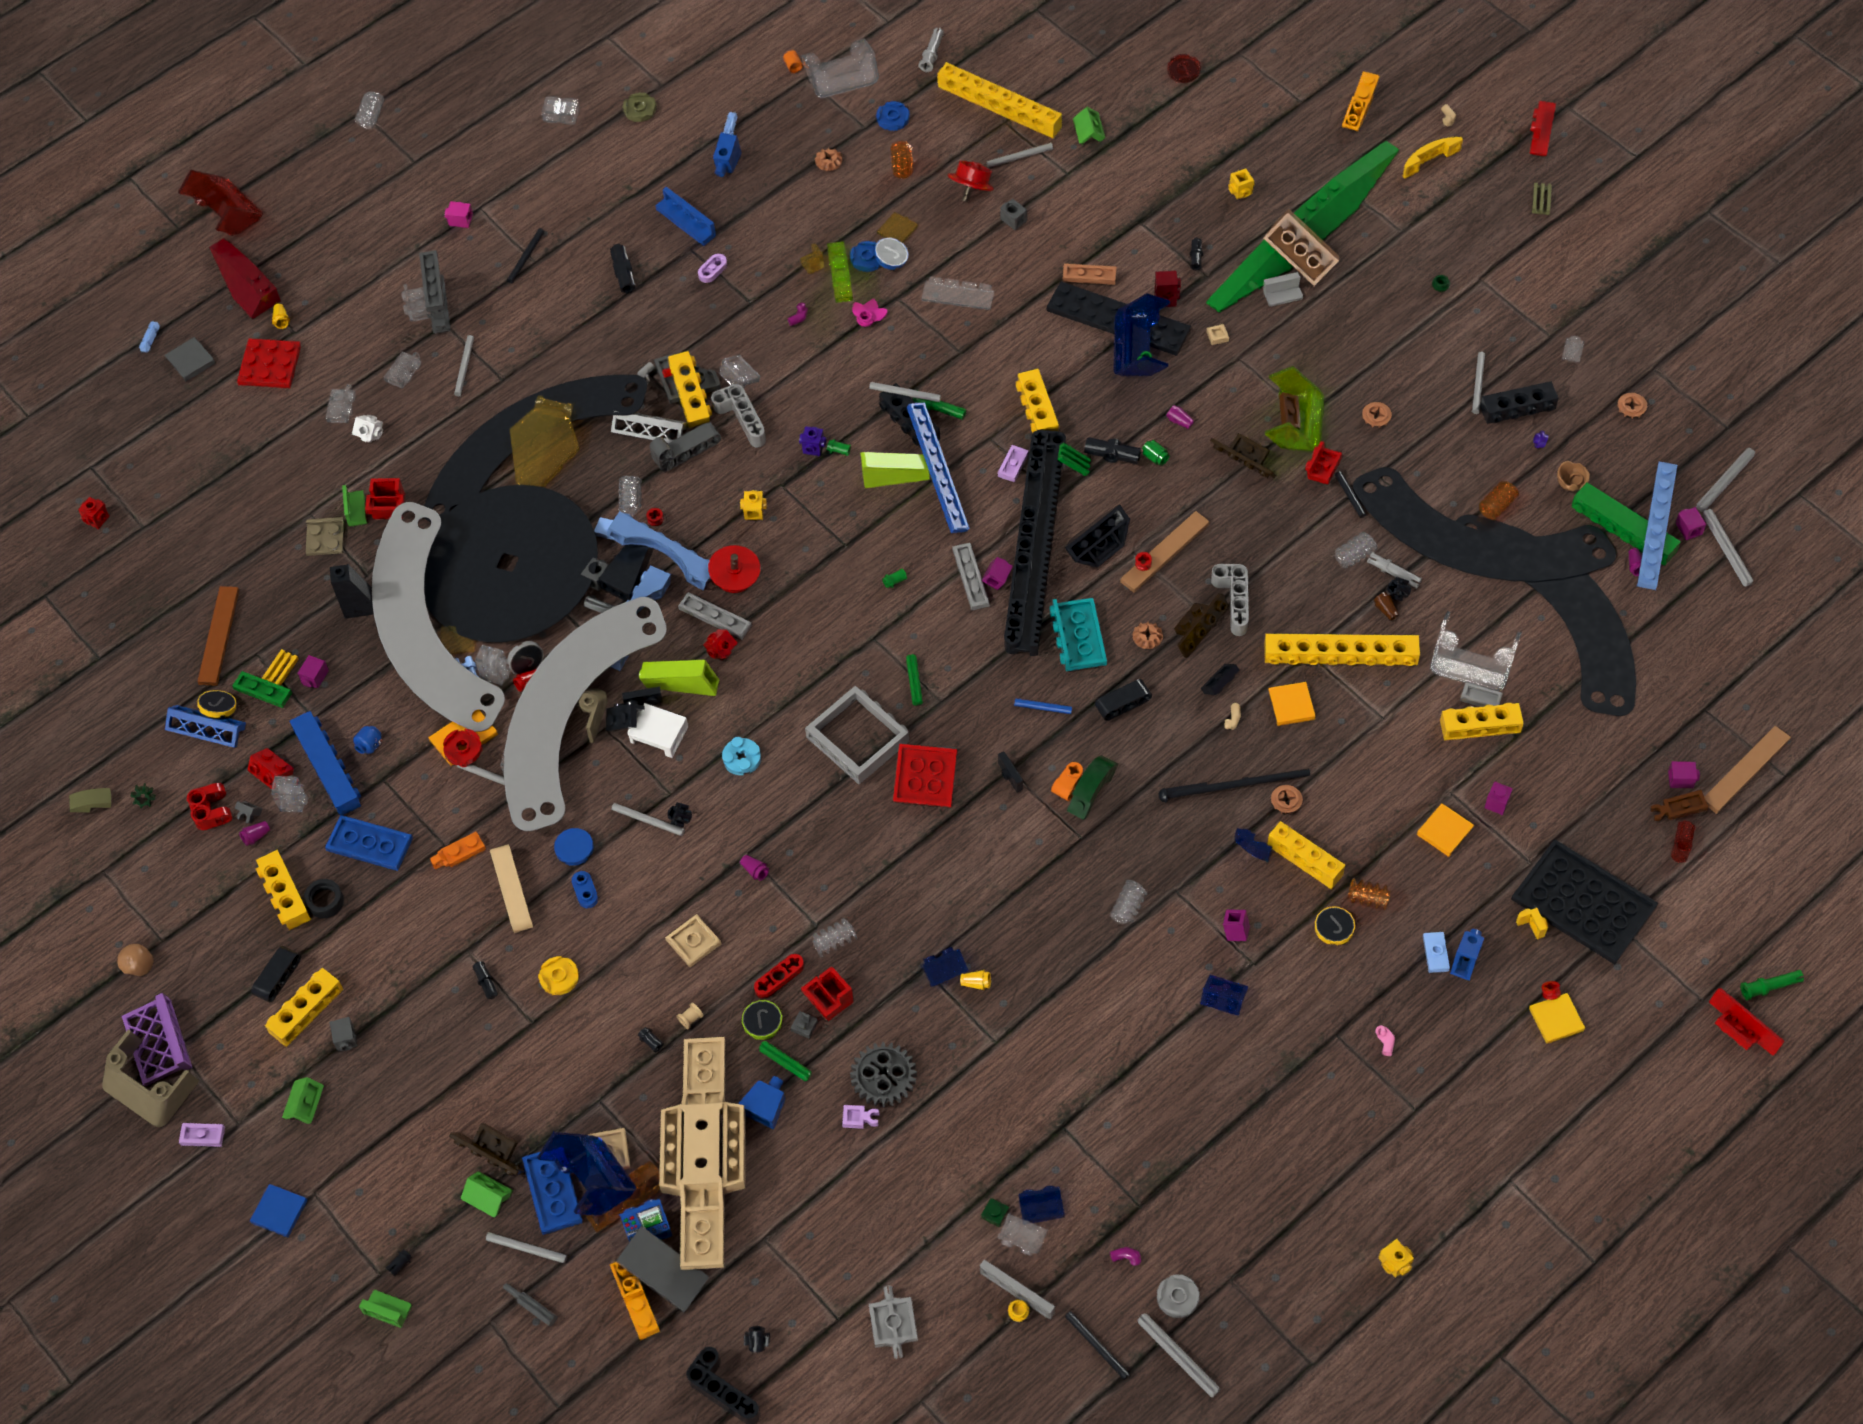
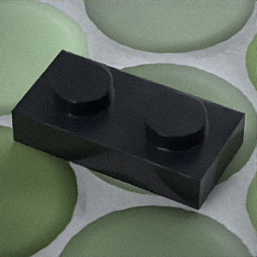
M1224 664L1201 687V690L1204 694H1219L1223 687L1235 678L1239 668L1236 664Z
M660 686L622 693L624 704L629 701L638 702V705L642 706L644 703L651 706L663 703Z

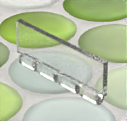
M931 276L929 282L925 281L922 301L991 310L994 291H992V285L980 283L978 289L975 282L962 281V286H959V280L945 278V282L942 284V278Z

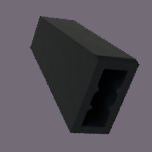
M625 545L598 578L600 588L625 602L631 600L633 589L641 583V576L647 568L654 548L644 545Z
M349 564L330 567L331 584L345 619L373 615L372 587Z

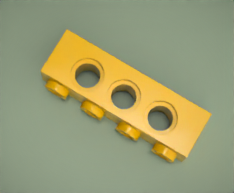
M689 351L668 356L670 370L689 428L709 423L712 412L710 406H706L705 399H707L705 390L701 389L699 385L702 381L699 372L696 373L694 369L696 366L694 356L690 357ZM688 370L690 373L682 375L681 371ZM689 386H693L695 390L689 392L686 390V388ZM693 403H699L701 406L698 408H693L691 405Z
M1039 369L1018 373V381L1015 382L1016 389L1022 394L1020 395L1021 403L1023 406H1026L1027 420H1031L1032 434L1037 430L1059 431V424Z
M1505 703L1495 706L1486 705L1475 708L1466 707L1464 709L1450 708L1442 711L1440 718L1444 740L1521 733L1524 724L1519 703Z
M1280 821L1269 834L1268 847L1331 890L1343 877L1345 864Z
M278 850L256 859L259 867L255 869L260 879L264 878L266 881L263 883L267 894L272 893L273 898L270 901L274 909L279 908L281 912L277 914L281 924H286L288 929L291 930L310 921L311 918Z
M324 968L315 972L304 986H301L296 994L286 1001L275 1015L268 1019L265 1027L269 1034L287 1047L344 990L340 981ZM316 990H321L319 993L314 994ZM307 1004L304 1008H299L301 1005ZM292 1018L290 1022L285 1023L287 1019Z

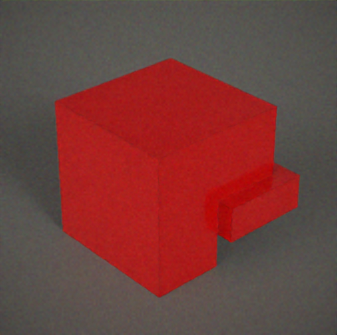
M400 478L371 479L370 495H367L365 511L366 514H372L373 519H390L395 508L405 501V492Z
M832 966L820 974L819 978L815 977L801 988L803 994L828 1021L854 1002L852 988Z

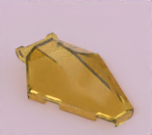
M538 395L535 407L510 428L516 485L545 487L563 468L562 465L579 451V444L570 420L574 404H564L544 399V396Z

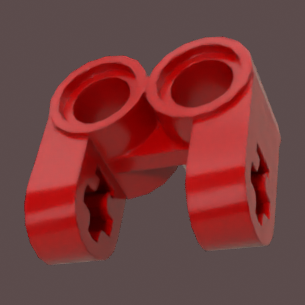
M213 783L193 789L187 795L191 818L199 830H208L229 823L232 820L230 808L219 807L211 810L210 807L211 802L223 799L226 796L225 787L222 783Z

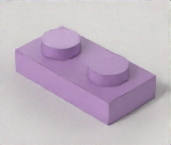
M1012 445L998 471V477L1015 482L1029 455V450Z
M182 1123L179 1144L182 1146L222 1147L225 1127L223 1124Z

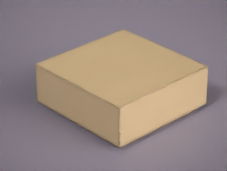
M1224 324L1207 328L1206 332L1212 345L1229 341Z

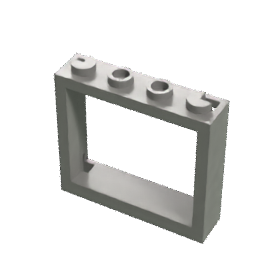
M856 686L805 728L806 738L859 785L898 752L899 744H907L909 742L908 729L904 725L898 724L892 714L886 713L877 701L873 702L863 689L860 690ZM855 700L862 704L896 735L860 767L820 732L822 728Z

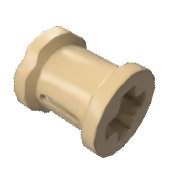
M691 1003L690 1008L684 1013L677 1015V1019L686 1029H689L690 1025L698 1018L704 1017L701 1010L694 1003Z

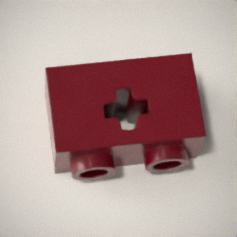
M1177 270L1155 272V308L1177 307V299H1180V289L1178 288H1181V278H1177Z

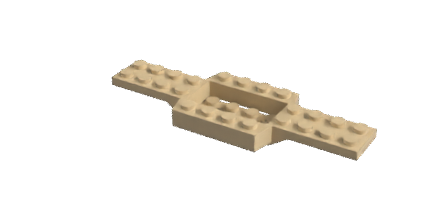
M725 1037L684 1039L682 1103L661 1110L659 1186L661 1193L681 1196V1270L724 1268V1194L745 1189L746 1113L744 1105L725 1102ZM720 1114H723V1178L719 1176ZM699 1121H706L708 1126L704 1130H699L696 1128V1124ZM683 1132H684V1154H683ZM698 1159H706L707 1165L705 1167L698 1168L695 1165Z

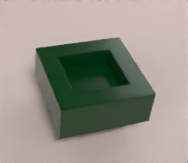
M990 1198L981 1214V1219L1000 1228L1009 1211V1207Z

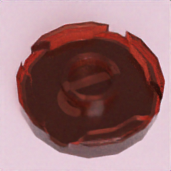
M1179 54L1172 57L1167 65L1169 77L1180 83L1194 81L1199 77L1201 71L1198 59L1194 56L1193 58L1189 57L1188 54Z

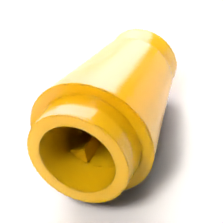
M276 304L273 307L272 323L276 328L284 329L288 326L290 319L284 306Z
M985 970L961 974V986L985 990L991 986V974Z

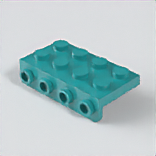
M1088 598L1057 603V599H1052V605L1049 606L1050 615L1055 618L1053 629L1054 633L1058 632L1056 643L1057 648H1061L1062 653L1059 654L1061 665H1065V670L1071 671L1107 665L1094 599Z

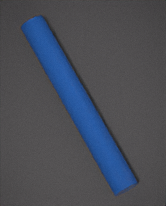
M1015 698L1014 706L1066 714L1072 713L1071 706Z

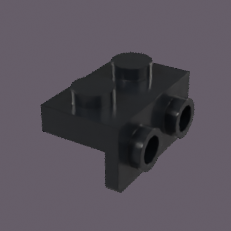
M629 701L626 704H614V707L606 708V731L613 732L636 728L637 711L645 710V706L638 705V702Z

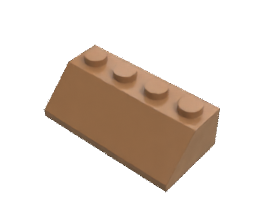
M1290 209L1276 221L1263 237L1313 286L1328 273L1340 258Z

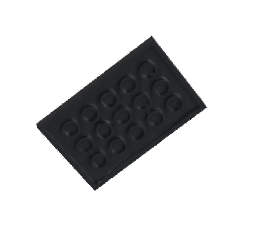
M1554 839L1511 898V900L1525 909L1532 910L1537 908L1547 923L1614 965L1658 906V903L1556 839Z

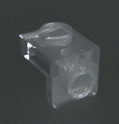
M1570 336V338H1566L1561 360L1580 363L1584 341L1581 340V337Z

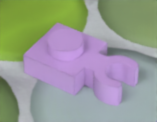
M844 1105L843 1128H864V1123L874 1127L878 1126V1120H872L871 1117L873 1115L879 1116V1110L870 1109L868 1112H865V1106Z

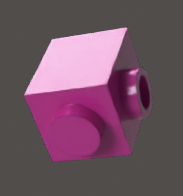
M450 201L449 207L445 210V218H447L449 226L469 228L473 217L471 205Z

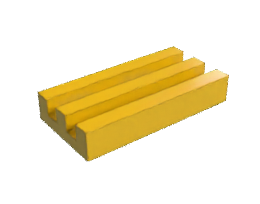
M281 649L262 679L281 686L299 660L298 656H293L291 653H286L285 650ZM290 659L289 663L287 664V666H286L285 669H284L283 667L285 666V664H286V663L288 662V660Z

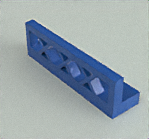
M668 187L663 189L664 199L655 205L658 212L703 246L716 237L714 222Z
M175 705L167 710L165 730L235 748L237 747L239 732L245 730L246 722L223 716L211 718L203 715L199 710ZM173 717L178 718L182 724L180 727L171 726ZM195 722L199 730L192 732L187 724ZM208 726L213 727L217 733L213 737L209 736L205 730ZM225 731L233 732L232 742L227 741L222 733Z

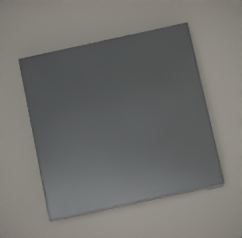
M195 337L165 354L166 359L183 377L185 382L216 364L211 355Z

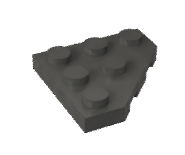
M667 355L654 359V363L669 403L672 404L679 402L680 398L673 376L663 377L662 369L670 368L668 356L672 355ZM696 364L694 367L695 372H699L702 383H699L700 388L704 389L705 393L721 389L716 372L711 369L700 368ZM688 370L681 371L682 375L690 373ZM689 386L686 388V390L692 392L695 390V388L693 386Z

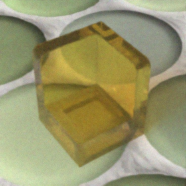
M815 243L811 244L812 253L800 258L801 264L808 274L824 267L823 253Z

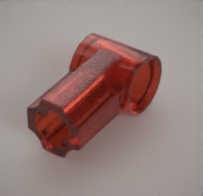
M1684 820L1677 824L1671 857L1679 863L1687 861L1692 849L1695 825L1690 821Z

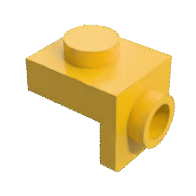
M1537 908L1521 911L1516 920L1518 926L1529 923L1537 939L1545 937L1548 923L1540 915Z

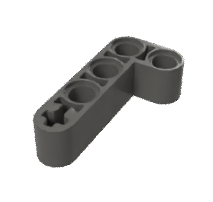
M709 422L668 444L662 437H657L650 443L651 457L660 470L666 472L718 444L721 440V435L712 423Z

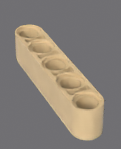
M509 844L491 849L490 853L513 932L517 933L533 928Z

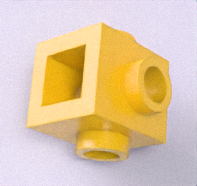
M1246 168L1230 174L1228 188L1237 200L1253 194L1254 179Z
M744 491V498L740 499V508L744 512V519L763 520V510L767 509V498H763L762 491Z
M1396 1239L1380 1251L1378 1259L1382 1262L1384 1270L1396 1278L1400 1274L1402 1276L1406 1275L1412 1269L1414 1258L1411 1250L1407 1246L1403 1247Z

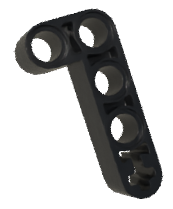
M711 1346L703 1348L687 1370L686 1376L690 1386L745 1424H756L760 1419L758 1404L715 1375L721 1364L718 1351ZM708 1356H715L713 1362H705ZM700 1373L703 1375L700 1380H692L694 1374ZM713 1385L720 1386L717 1392L709 1391ZM730 1397L738 1398L734 1404H728L727 1400ZM745 1409L748 1411H752L753 1409L754 1413H748L747 1415Z

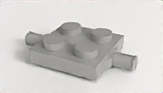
M887 1286L883 1287L885 1299L869 1304L875 1348L893 1346L894 1358L898 1359L897 1350L899 1358L903 1357L901 1345L918 1341L911 1297L894 1298L892 1286H888L889 1294Z

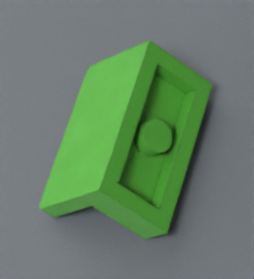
M1086 107L1073 118L1080 144H1084L1091 137L1100 142L1105 139L1098 112Z
M342 485L344 514L349 527L367 524L364 491L348 492L347 486Z
M308 1077L295 1080L282 1118L290 1119L294 1117L306 1124L312 1123L324 1085Z
M478 1171L467 1178L461 1199L495 1218L499 1213L502 1202L511 1197L513 1190Z
M373 1290L369 1300L363 1299L359 1306L363 1314L402 1328L412 1307L411 1303L377 1290Z

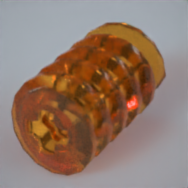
M896 141L890 148L893 175L897 178L905 179L912 175L914 169L912 147L905 141Z
M1500 481L1484 497V500L1479 503L1480 512L1486 518L1495 520L1496 516H1500L1501 512L1505 511L1506 507L1519 496L1518 489L1510 482Z
M1352 878L1348 898L1351 897L1353 904L1359 899V904L1363 905L1366 900L1368 907L1375 902V908L1378 909L1383 904V910L1387 909L1390 896L1387 885L1380 889L1379 883H1376L1374 888H1372L1371 881H1368L1367 885L1364 886L1363 880L1356 884L1355 878Z

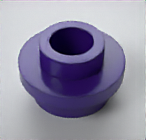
M1545 431L1535 434L1533 439L1535 448L1545 447L1548 440V435L1545 434Z

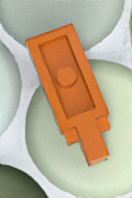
M476 831L442 848L437 852L438 854L430 858V861L435 870L442 866L453 867L484 851L486 848Z

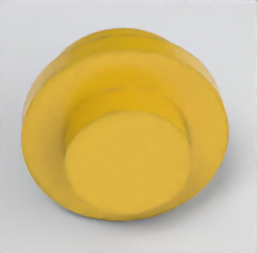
M1015 1300L1010 1303L1008 1314L1014 1321H1023L1029 1316V1306L1023 1300Z

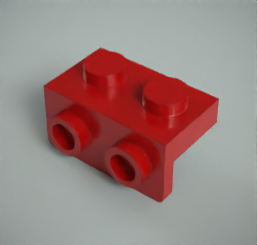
M1320 441L1318 447H1315L1313 450L1312 459L1307 461L1305 470L1307 471L1308 479L1328 485L1342 459V453L1325 448V442Z
M266 748L250 755L247 770L269 788L275 790L280 780L293 774L294 768L270 749Z

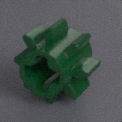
M146 783L140 787L135 785L136 792H131L130 797L135 798L132 804H138L140 809L145 805L150 807L151 800H155L156 795L151 794L154 788L147 787Z

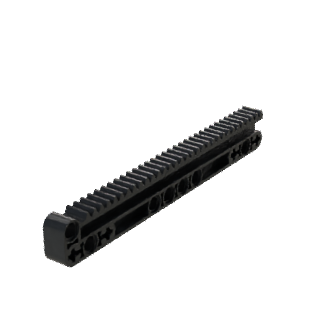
M1037 430L1031 437L1004 634V648L1009 654H1017L1019 651L1030 652V656L1038 655L1062 471V462L1058 460L1060 445L1062 443L1066 444L1065 434L1059 431Z

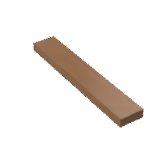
M1195 511L1149 552L1152 557V565L1149 570L1140 571L1134 566L1120 579V582L1135 593L1208 527L1210 521ZM1142 559L1141 563L1145 564L1146 560Z
M1774 726L1705 796L1708 808L1718 814L1790 741L1791 737L1777 726Z

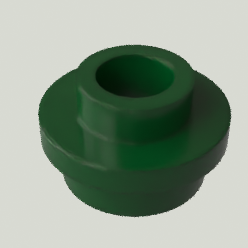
M1437 275L1432 281V287L1436 291H1446L1450 286V281L1445 275Z

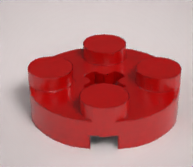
M465 729V731L454 730L446 736L443 742V751L446 759L460 767H467L476 761L483 751L480 737L470 729ZM466 744V749H459V745L464 746Z

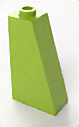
M860 453L865 488L930 480L929 469L923 454Z
M706 660L643 662L642 669L639 672V679L646 688L660 686V690L716 696L719 678Z

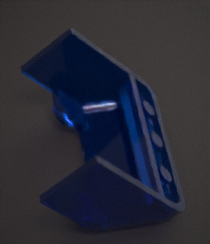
M1146 293L1117 311L1114 334L1113 370L1115 374L1120 376H1152L1168 367V363L1155 358L1144 356L1139 360L1137 359L1144 351L1150 352V328L1159 322V310L1169 305L1170 300Z
M553 1132L537 1157L538 1160L555 1161L561 1172L576 1174L587 1191L576 1206L575 1214L601 1216L630 1198L636 1190L635 1184L609 1147L597 1136Z

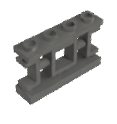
M437 250L421 252L419 256L425 306L427 312L431 313L433 333L450 331L444 275H440Z

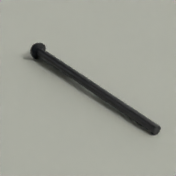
M1310 769L1251 778L1243 777L1240 780L1208 785L1207 782L1173 788H1162L1158 793V797L1162 802L1167 803L1169 798L1310 776Z

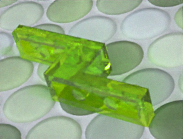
M844 241L827 243L835 302L853 301Z

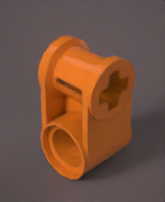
M1077 762L1069 763L1062 774L1055 780L1051 792L1070 801L1074 796L1072 793L1083 775L1082 766Z

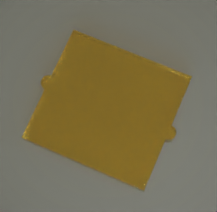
M894 212L877 231V234L884 238H893L904 243L918 227V224L909 220L908 217H903Z
M455 626L441 627L440 641L450 654L474 652L475 640L458 635Z

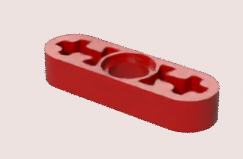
M791 954L759 978L754 984L756 996L761 999L770 997L801 973L804 969L803 958L798 954ZM791 962H798V967L794 965L791 967ZM777 972H782L785 975L782 980H775L773 978ZM760 986H767V990H760Z

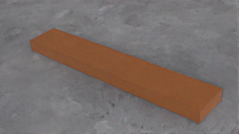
M219 587L197 681L199 685L218 686L239 595L238 587Z

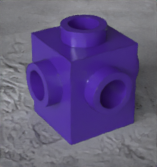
M805 426L804 433H801L799 438L803 454L821 456L822 449L826 445L823 429Z

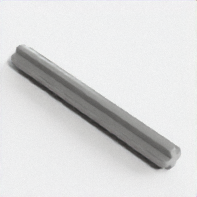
M1747 448L1697 503V510L1704 512L1754 457V450Z
M1712 509L1705 510L1702 516L1741 583L1745 587L1750 586L1753 578Z
M1146 1313L1138 1318V1323L1210 1397H1214L1219 1392V1386Z

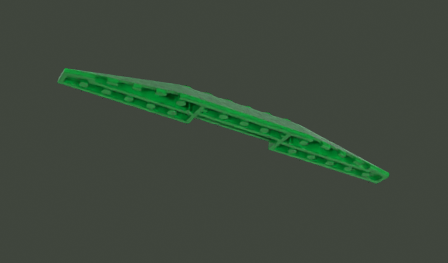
M1387 141L1383 142L1332 178L1296 210L1294 214L1324 241L1358 210L1361 202L1366 199L1371 188L1376 185V181L1383 175L1386 167L1390 165L1398 154L1399 149ZM1264 239L1206 301V304L1220 313L1237 303L1238 299L1249 296L1253 290L1262 288L1265 279L1278 277L1285 271L1289 272L1294 267Z

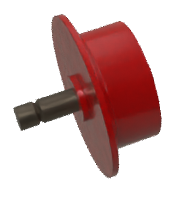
M960 160L956 173H948L950 179L966 185L962 201H969L972 188L984 191L994 190V187L989 184L992 171L978 162Z
M730 545L717 550L710 558L708 564L711 580L722 590L729 593H740L748 589L757 581L761 569L758 557L748 548L738 545Z

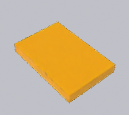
M476 710L472 714V719L475 722H481L485 719V716L480 710ZM454 722L449 723L428 737L429 741L450 766L454 764L450 763L445 757L443 751L444 739L454 730L465 731L467 729ZM493 726L485 731L476 732L480 737L482 745L498 735L497 730ZM466 744L464 746L459 745V749H466Z

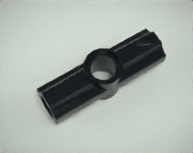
M620 243L615 244L610 248L615 276L618 278L621 292L626 294L632 293L636 288L630 259L627 257L625 246L620 245Z
M1088 437L1084 453L1101 456L1110 463H1116L1119 460L1138 464L1141 448L1123 445L1121 441L1113 438L1104 441Z

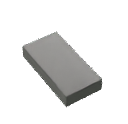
M1466 682L1460 701L1479 707L1486 705L1495 706L1500 705L1503 693Z

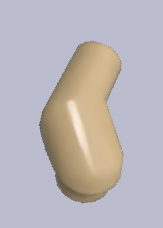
M1446 104L1441 108V111L1446 115L1445 118L1443 117V123L1445 126H1451L1455 122L1456 114Z
M1238 703L1231 705V719H1225V729H1236L1241 718V709Z

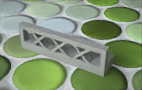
M640 413L613 415L611 432L650 440L664 435L666 438L663 439L666 443H669L673 439H670L667 432L671 429L678 430L677 438L682 436L683 430L687 429V422ZM617 420H624L628 427L623 430L616 429ZM636 423H641L645 430L641 433H636L632 426ZM653 426H658L662 433L658 436H653L649 429Z

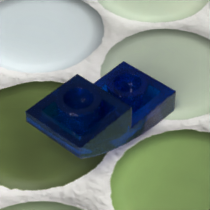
M1237 828L1235 841L1251 855L1269 862L1272 847L1265 842H1256V834L1250 830Z

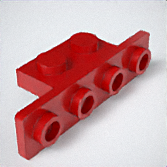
M1539 101L1538 109L1534 108L1533 119L1536 120L1532 121L1530 129L1533 132L1530 154L1547 156L1556 103Z
M1722 988L1717 989L1709 1000V1003L1723 1014L1717 1019L1715 1024L1744 1049L1749 1050L1758 1043L1774 1056L1784 1044V1040Z

